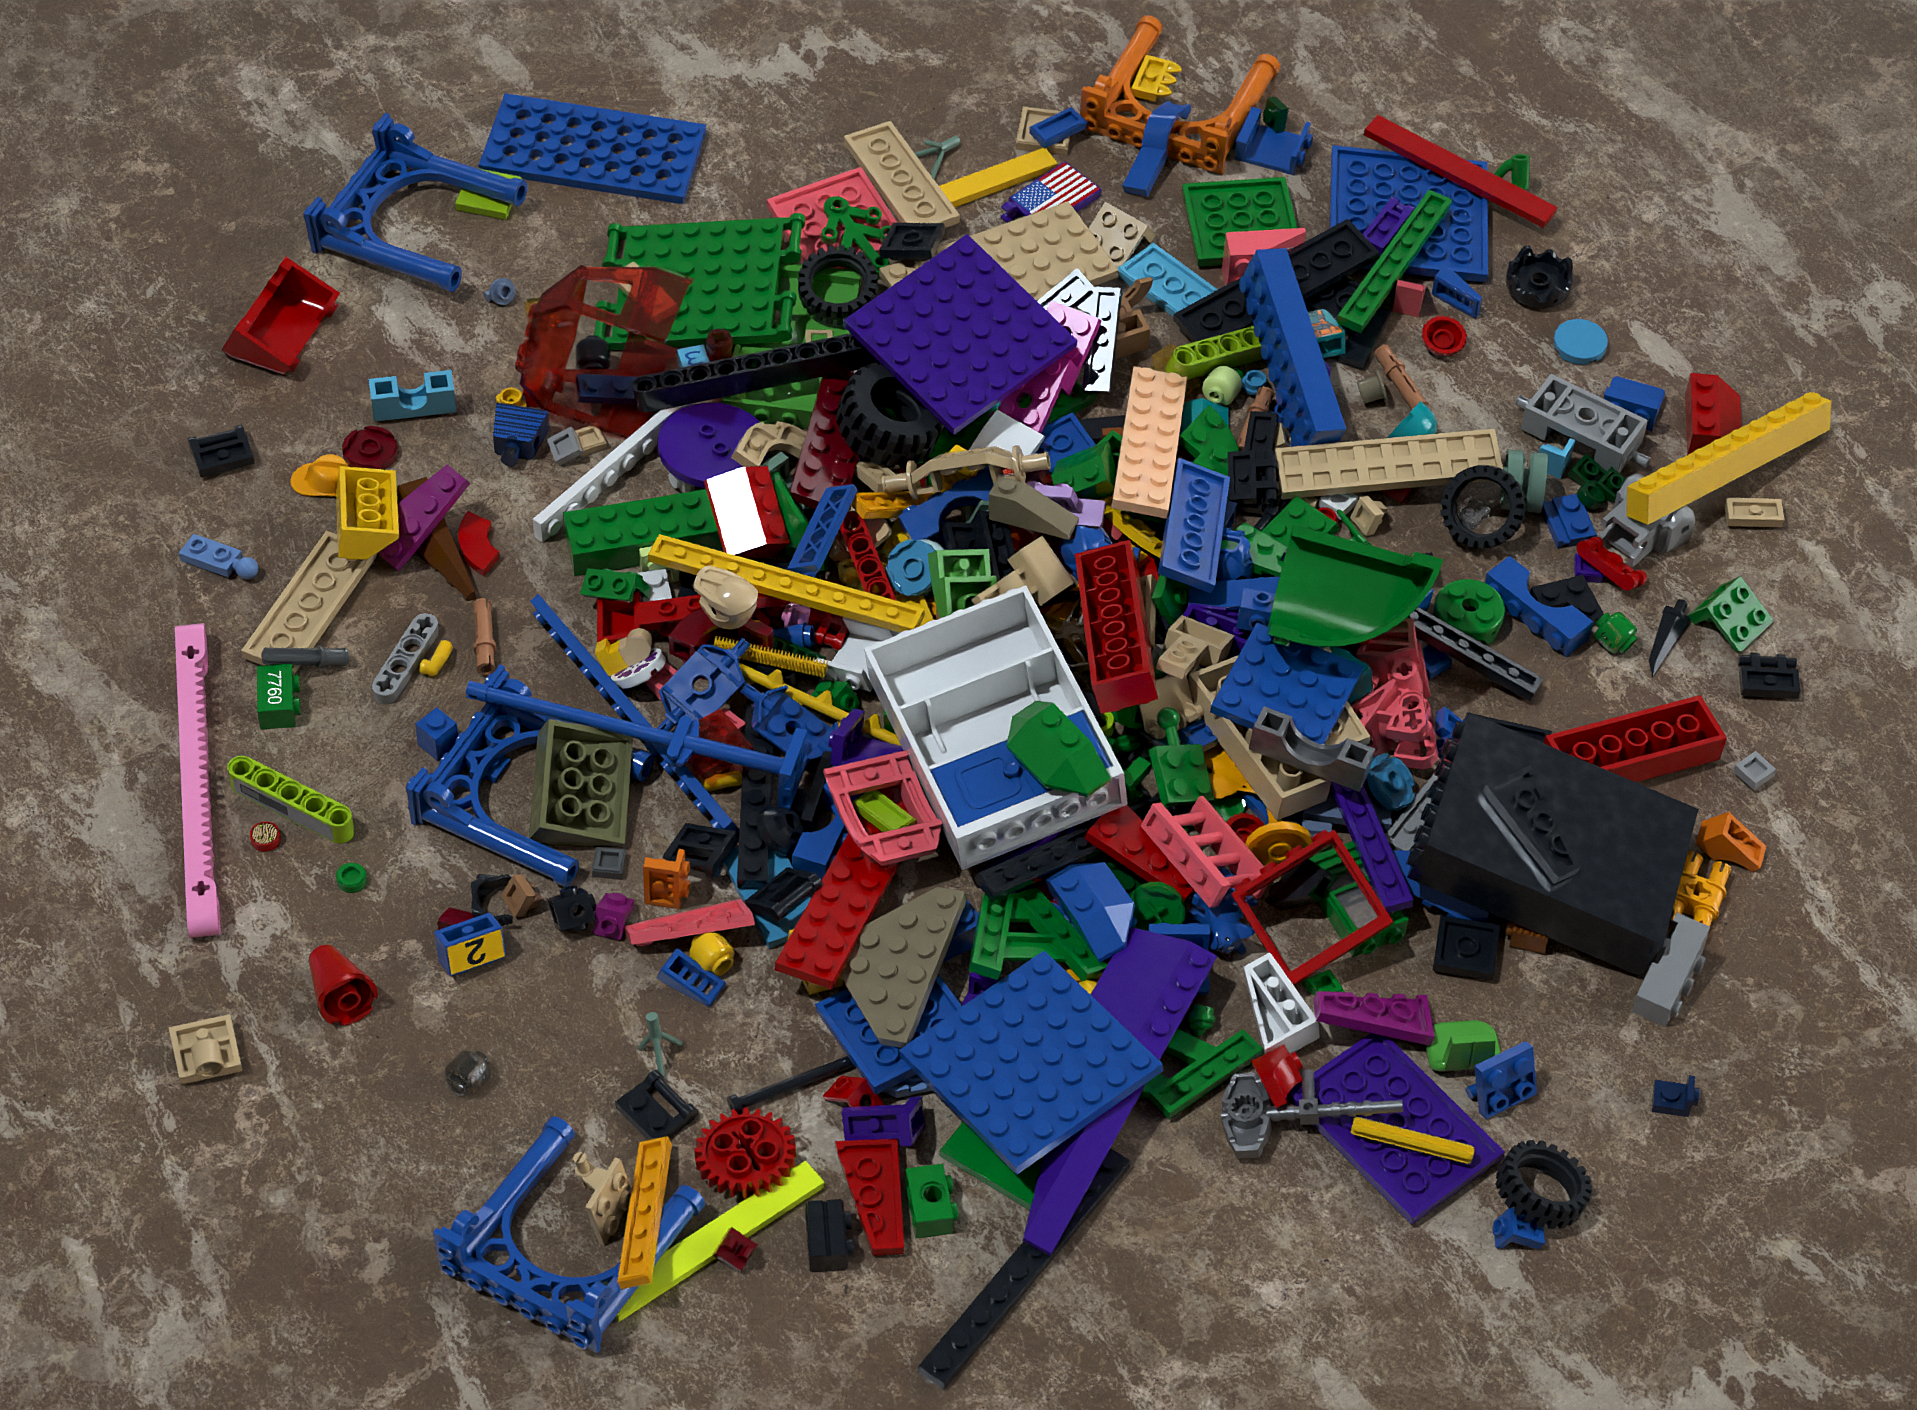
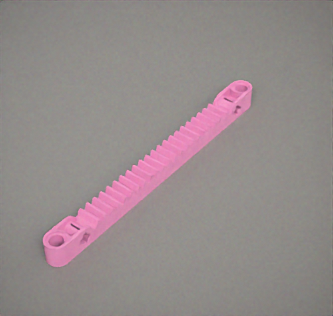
M204 623L175 626L186 914L189 938L221 935L220 904L217 897L213 870L209 750L206 726L207 706L204 677L208 673V650Z

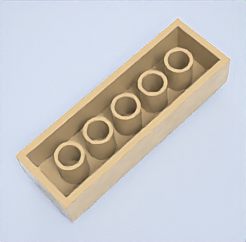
M1238 656L1189 674L1188 684L1193 704L1195 706L1200 705L1204 710V715L1201 716V719L1211 729L1212 734L1217 737V741L1276 820L1327 801L1332 781L1249 750L1253 729L1210 713L1211 705Z

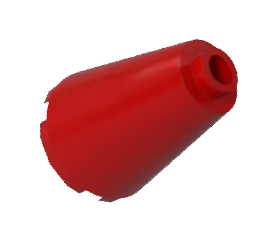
M321 945L315 948L309 955L308 963L320 1015L327 1023L340 1022L342 1026L360 1021L373 1009L371 1004L374 998L377 1000L378 991L375 983L334 946Z

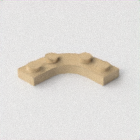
M777 421L775 424L759 422L746 431L731 458L743 467L760 466L765 454L772 450L785 451L799 459L806 432L794 425Z

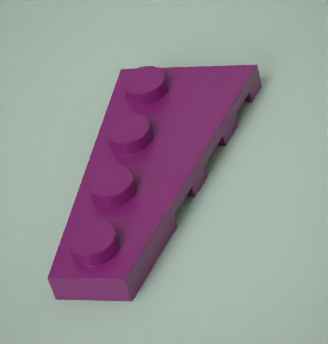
M448 464L398 503L399 538L377 554L400 571L471 483Z
M1317 991L1313 998L1315 1017L1318 1022L1425 1045H1431L1435 1038L1427 995H1417L1415 999H1406L1404 994H1393L1391 998H1379L1377 993H1366L1364 997H1356L1352 992Z

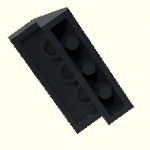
M979 511L972 523L945 522L942 531L946 550L989 549L991 576H996L997 582L1015 571L1007 560L1015 554L1009 524L989 520V511Z

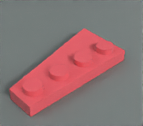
M737 899L625 925V932L631 945L647 946L654 941L677 939L684 936L755 925L751 910L742 899Z

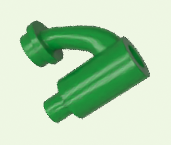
M1515 154L1512 158L1503 162L1494 173V175L1503 178L1507 172L1511 171V183L1526 190L1530 187V156Z

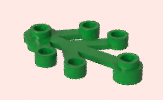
M838 196L828 198L823 207L828 222L821 233L822 242L827 245L836 242L838 235L836 228L838 222H841L845 228L841 245H845V251H848L854 240L865 256L870 258L872 266L874 265L876 268L878 279H881L879 269L890 265V261L888 259H881L866 237L883 242L886 237L884 234L888 233L891 226H884L878 229L855 223L852 218L866 220L870 225H877L881 221V210L877 207H869L867 210L852 207L847 200Z

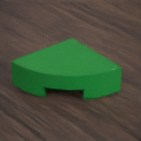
M1330 969L1303 981V987L1314 996L1317 991L1345 992Z

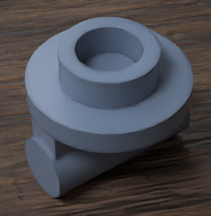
M498 278L493 281L490 289L484 292L483 295L488 302L493 300L496 304L506 305L514 299L515 286L507 278Z

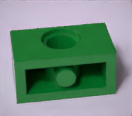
M935 1164L906 1168L905 1186L915 1239L953 1234V1221H958V1208L956 1202L950 1201L949 1194H953V1183L951 1175H945L944 1165ZM935 1199L937 1202H929L927 1200Z

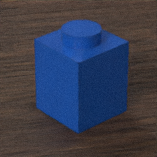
M436 707L415 723L418 746L435 760L439 761L455 745L458 737L457 723Z

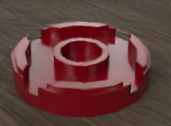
M365 426L364 430L357 431L356 429L346 436L342 444L343 458L349 467L385 470L396 461L398 446L394 435L390 431L382 427Z

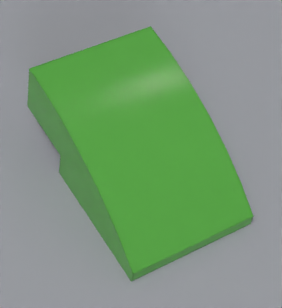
M989 549L936 550L928 553L931 584L940 618L951 615L957 610H964L974 606L971 600L997 583L996 576H991Z

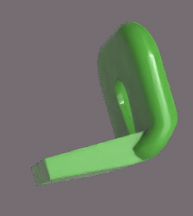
M1479 1020L1437 1023L1433 1025L1435 1038L1431 1045H1426L1429 1065L1435 1071L1475 1069V1065L1501 1053L1495 1030L1489 1024Z

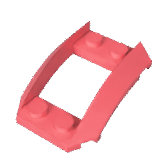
M907 750L831 767L823 771L837 811L850 836L859 848L881 866L930 855L935 852L943 824L942 820L938 819L932 811L916 773L912 771ZM897 785L908 813L916 819L915 825L869 836L863 828L849 796Z

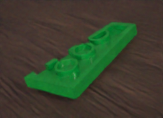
M1246 522L1233 529V531L1243 530L1245 532L1244 537L1250 543L1249 552L1253 561V572L1260 575L1272 574L1275 577H1280L1283 561L1280 559L1287 546ZM1221 540L1220 548L1233 550L1239 543Z

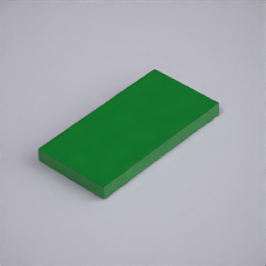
M963 1121L942 1146L939 1156L1030 1210L1042 1164V1157L1016 1175Z

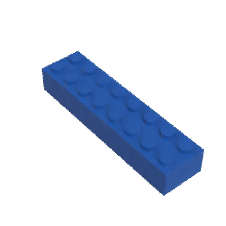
M1287 249L1256 250L1251 261L1248 263L1245 273L1240 278L1239 286L1246 298L1247 312L1252 317L1255 336L1259 338L1262 358L1266 360L1269 369V380L1274 385L1277 404L1281 406L1284 415L1283 422L1284 426L1288 428L1291 437V447L1339 443L1347 429Z

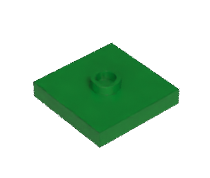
M1159 575L1152 600L1160 616L1164 615L1169 624H1174L1186 611L1189 603V585Z

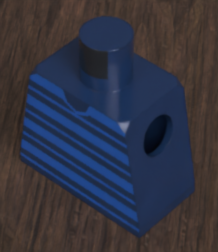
M503 403L496 404L493 431L494 453L501 455V462L503 464L515 466L518 458L531 460L535 457L550 429L548 410Z

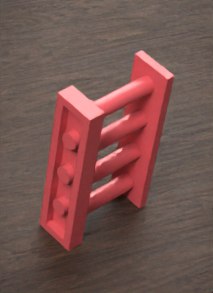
M1204 796L1198 797L1189 813L1172 816L1162 803L1152 804L1140 825L1209 908L1218 907L1228 889L1234 888L1243 879L1249 877L1252 881L1261 875L1259 870L1264 867ZM1193 825L1200 835L1189 836L1182 826ZM1210 845L1218 855L1207 857L1199 847ZM1227 865L1235 875L1224 877L1217 867ZM1268 885L1252 894L1254 898H1261Z

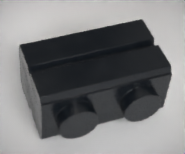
M831 1199L825 1202L822 1200L807 1201L805 1203L809 1271L812 1273L826 1272L827 1270L845 1271L848 1269V1258H854L853 1238L846 1239V1230H851V1212L844 1211L842 1199Z

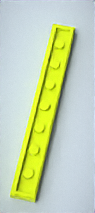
M805 1160L790 1170V1177L782 1176L781 1186L772 1183V1192L769 1193L762 1188L759 1197L755 1194L751 1195L668 1249L654 1266L652 1282L640 1285L616 1315L615 1319L618 1322L622 1321L715 1260L716 1258L712 1254L730 1227H733L746 1237H750L825 1188V1182Z

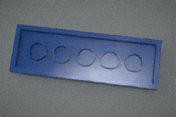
M1178 458L1174 469L1158 574L1190 585L1196 589L1208 593L1212 592L1216 584L1230 482L1229 476Z

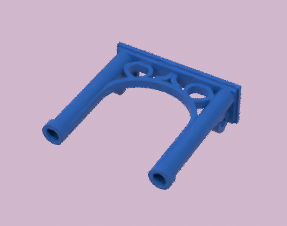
M385 113L372 128L376 149L364 160L363 165L356 174L351 176L348 184L337 194L331 205L326 208V203L322 201V198L317 197L305 209L304 220L311 251L317 254L318 251H323L326 248L439 285L443 290L454 292L461 281V267L390 245L379 239L371 228L372 218L376 209L393 192L404 186L422 181L445 182L520 206L527 194V182L518 178L509 179L433 155L432 152L412 142L415 136L407 126L400 123L394 124V119L390 117V114ZM391 170L401 172V175L396 177L384 178L386 173ZM360 203H362V209L357 208ZM352 219L363 221L357 226L345 227L347 222Z
M501 664L494 673H490L487 676L484 684L490 685L492 688L528 697L532 696L530 689L524 683L516 679H509V672ZM487 701L481 711H477L473 715L466 731L458 735L455 745L450 752H446L442 756L435 772L428 774V770L422 767L416 776H412L406 785L411 824L416 826L418 822L423 824L424 821H427L551 877L554 883L568 887L577 874L579 861L495 823L485 814L480 805L479 790L484 776L489 770V766L498 757L500 759L516 748L536 744L538 732L548 719L567 723L572 722ZM520 725L532 731L521 733ZM501 727H510L514 730V736L503 740L495 739L493 734ZM486 740L488 747L486 749L478 751V749ZM632 749L630 777L640 782L644 781L652 769L654 756L643 750L638 752ZM467 765L470 768L469 776L460 775ZM458 786L469 789V795L462 799L454 800L451 792L452 789ZM472 807L475 817L464 810Z
M552 1116L542 1127L543 1132L481 1209L476 1214L463 1210L454 1220L451 1230L444 1226L441 1230L436 1228L433 1231L439 1266L444 1273L451 1277L456 1275L465 1280L474 1290H483L492 1295L498 1303L505 1306L510 1305L518 1309L525 1318L538 1320L545 1324L552 1333L557 1335L561 1333L567 1336L578 1347L582 1349L588 1348L598 1353L601 1350V1335L639 1286L626 1289L620 1288L617 1283L620 1262L603 1273L588 1277H564L546 1272L529 1262L517 1249L511 1237V1223L516 1210L575 1137L574 1130L567 1122L559 1117ZM681 1185L662 1208L654 1266L693 1216H697L705 1206V1200L701 1194L687 1185ZM502 1223L503 1238L489 1239ZM491 1251H507L509 1259L505 1264L497 1266L485 1261L484 1257ZM515 1266H517V1274L522 1279L521 1283L507 1277L514 1271ZM581 1291L584 1296L583 1302L575 1299L573 1302L569 1300L564 1304L560 1301L561 1296L568 1292ZM537 1292H552V1301Z

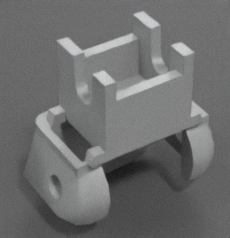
M1637 473L1629 476L1621 489L1617 491L1613 510L1602 519L1601 525L1606 529L1598 536L1604 541V544L1609 542L1629 556L1628 566L1631 568L1653 549L1666 554L1668 551L1690 542L1695 524L1694 512L1687 505L1649 525L1626 516L1627 486L1644 477Z

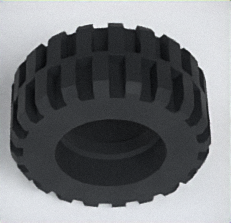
M877 362L858 369L851 376L837 407L836 422L842 438L846 437V444L851 449L855 448L857 454L862 458L867 457L871 459L872 463L877 465L883 463L885 467L893 468L895 465H899L901 468L906 467L908 461H914L916 464L923 461V458H927L931 454L944 428V425L881 363L878 365ZM876 407L894 410L908 422L892 420L880 413Z

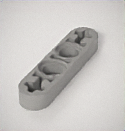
M423 613L417 615L412 620L372 683L373 697L376 702L391 704L398 699L434 643L439 629L438 621L432 614ZM411 644H415L420 647L415 652H408L405 650L406 646ZM396 665H404L407 668L401 673H395L391 670Z

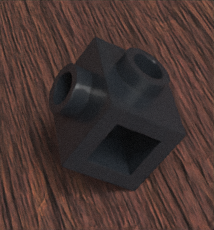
M576 885L560 890V895L547 898L554 925L560 931L567 929L579 931L587 928L588 922L595 921L593 912L596 911L597 905L592 893L588 894L586 890L578 888Z

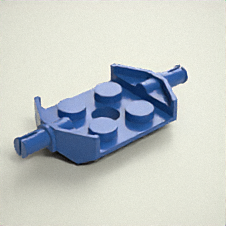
M741 638L731 650L729 648L725 650L714 645H702L659 690L666 710V719L657 728L671 731L674 726H677L682 716H689L691 724L693 720L699 721V731L703 732L705 730L703 726L741 686L744 687L746 685L738 661L751 645L744 638ZM703 678L709 681V686L705 691L699 692L694 690V683L698 679Z
M747 682L740 693L754 702L752 705L754 711L751 723L755 731L787 753L793 735L787 732L786 727L807 730V736L804 744L807 745V752L803 762H806V767H813L819 764L824 751L832 752V748L829 747L828 743L831 732L833 730L836 731L838 728L837 722L832 727L828 726L785 694L788 688L787 685L766 691L764 694Z

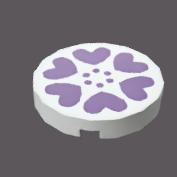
M651 648L650 654L646 659L612 675L611 679L622 689L638 686L650 679L652 676L650 672L655 668L657 672L660 671L665 665L666 658L661 649Z

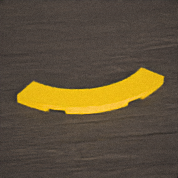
M1110 495L1100 499L1106 503L1105 516L1123 534L1160 558L1163 541L1154 536L1156 532L1140 519H1133L1124 510L1111 508L1113 496Z

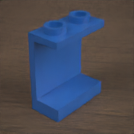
M1251 107L1236 140L1234 159L1294 176L1297 166L1302 167L1304 163L1305 149H1310L1313 141V134H1310L1311 123L1306 121L1300 135L1287 131L1275 132L1272 128L1260 124L1262 109Z

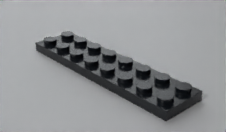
M1349 219L1287 251L1303 300L1379 259V251ZM1240 278L1174 313L1173 321L1192 342L1254 326L1252 317L1247 312L1245 295L1240 290Z

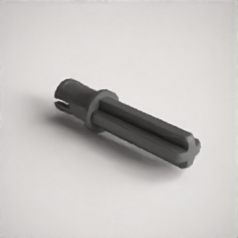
M317 645L316 648L265 647L261 653L262 663L265 665H316L317 668H322L323 665L347 666L349 660L348 649L323 648L322 645Z

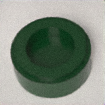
M1586 482L1577 490L1578 499L1589 509L1597 510L1605 502L1604 493L1595 484Z

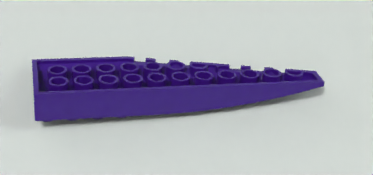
M1130 927L1126 948L1112 956L1090 995L1160 1061L1217 956L1191 941ZM1146 1084L1042 1157V1164L1022 1241L1051 1256Z

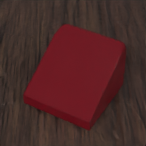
M448 907L438 919V930L474 918L473 914Z

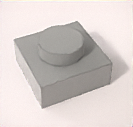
M572 427L547 439L554 460L560 466L584 453L576 431Z
M1755 751L1737 763L1733 772L1755 790L1775 776L1776 768Z

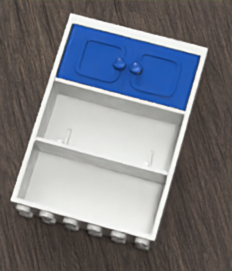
M1027 586L1011 589L1005 594L992 599H985L977 605L964 610H957L951 615L938 620H931L925 625L910 631H903L897 636L884 641L874 642L864 648L870 682L903 750L908 751V760L916 773L934 814L938 819L942 820L941 828L962 870L1127 805L1124 772ZM1034 701L1054 703L1092 742L1111 777V781L1088 797L1080 796L1079 793L1063 792L1044 787L1007 749L1012 716Z

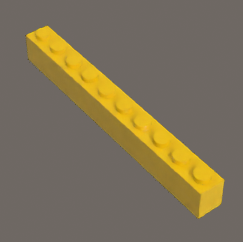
M1806 393L1804 396L1788 402L1786 405L1769 412L1757 420L1751 421L1749 424L1732 431L1720 439L1714 440V442L1695 450L1691 454L1659 468L1652 474L1640 478L1638 481L1627 486L1626 516L1649 525L1829 431L1831 400L1821 397L1818 393Z

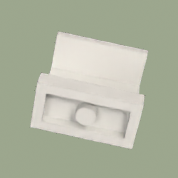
M843 617V621L850 634L834 659L828 661L825 678H821L823 680L849 682L854 690L861 689L871 692L873 686L869 678L864 648L874 642L884 641L897 636L899 632Z

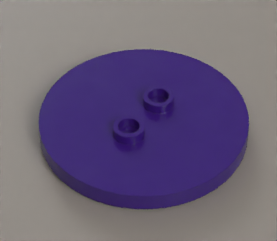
M699 403L682 408L673 413L663 423L659 431L658 454L664 467L676 478L690 485L706 488L705 480L743 467L733 460L731 456L746 431L759 423V420L743 409L723 403ZM769 451L765 454L760 466L768 459Z

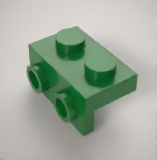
M587 568L580 594L584 597L630 603L634 592L639 591L641 597L648 598L651 586L638 573H622L610 569Z

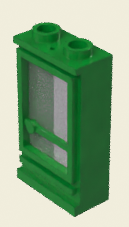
M1353 841L1344 844L1372 887ZM1333 848L1310 858L1337 877L1322 900L1318 902V905L1341 940L1377 918ZM1400 910L1388 913L1393 920V925L1349 951L1352 957L1362 953L1369 954L1376 950L1377 947L1387 943L1395 944L1399 942L1406 934L1409 921L1407 916L1404 917Z

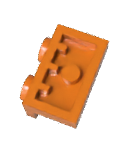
M678 850L675 862L662 858H645L643 865L644 904L680 909L682 898H688L690 890V880H686L689 875L690 862L685 861V850Z

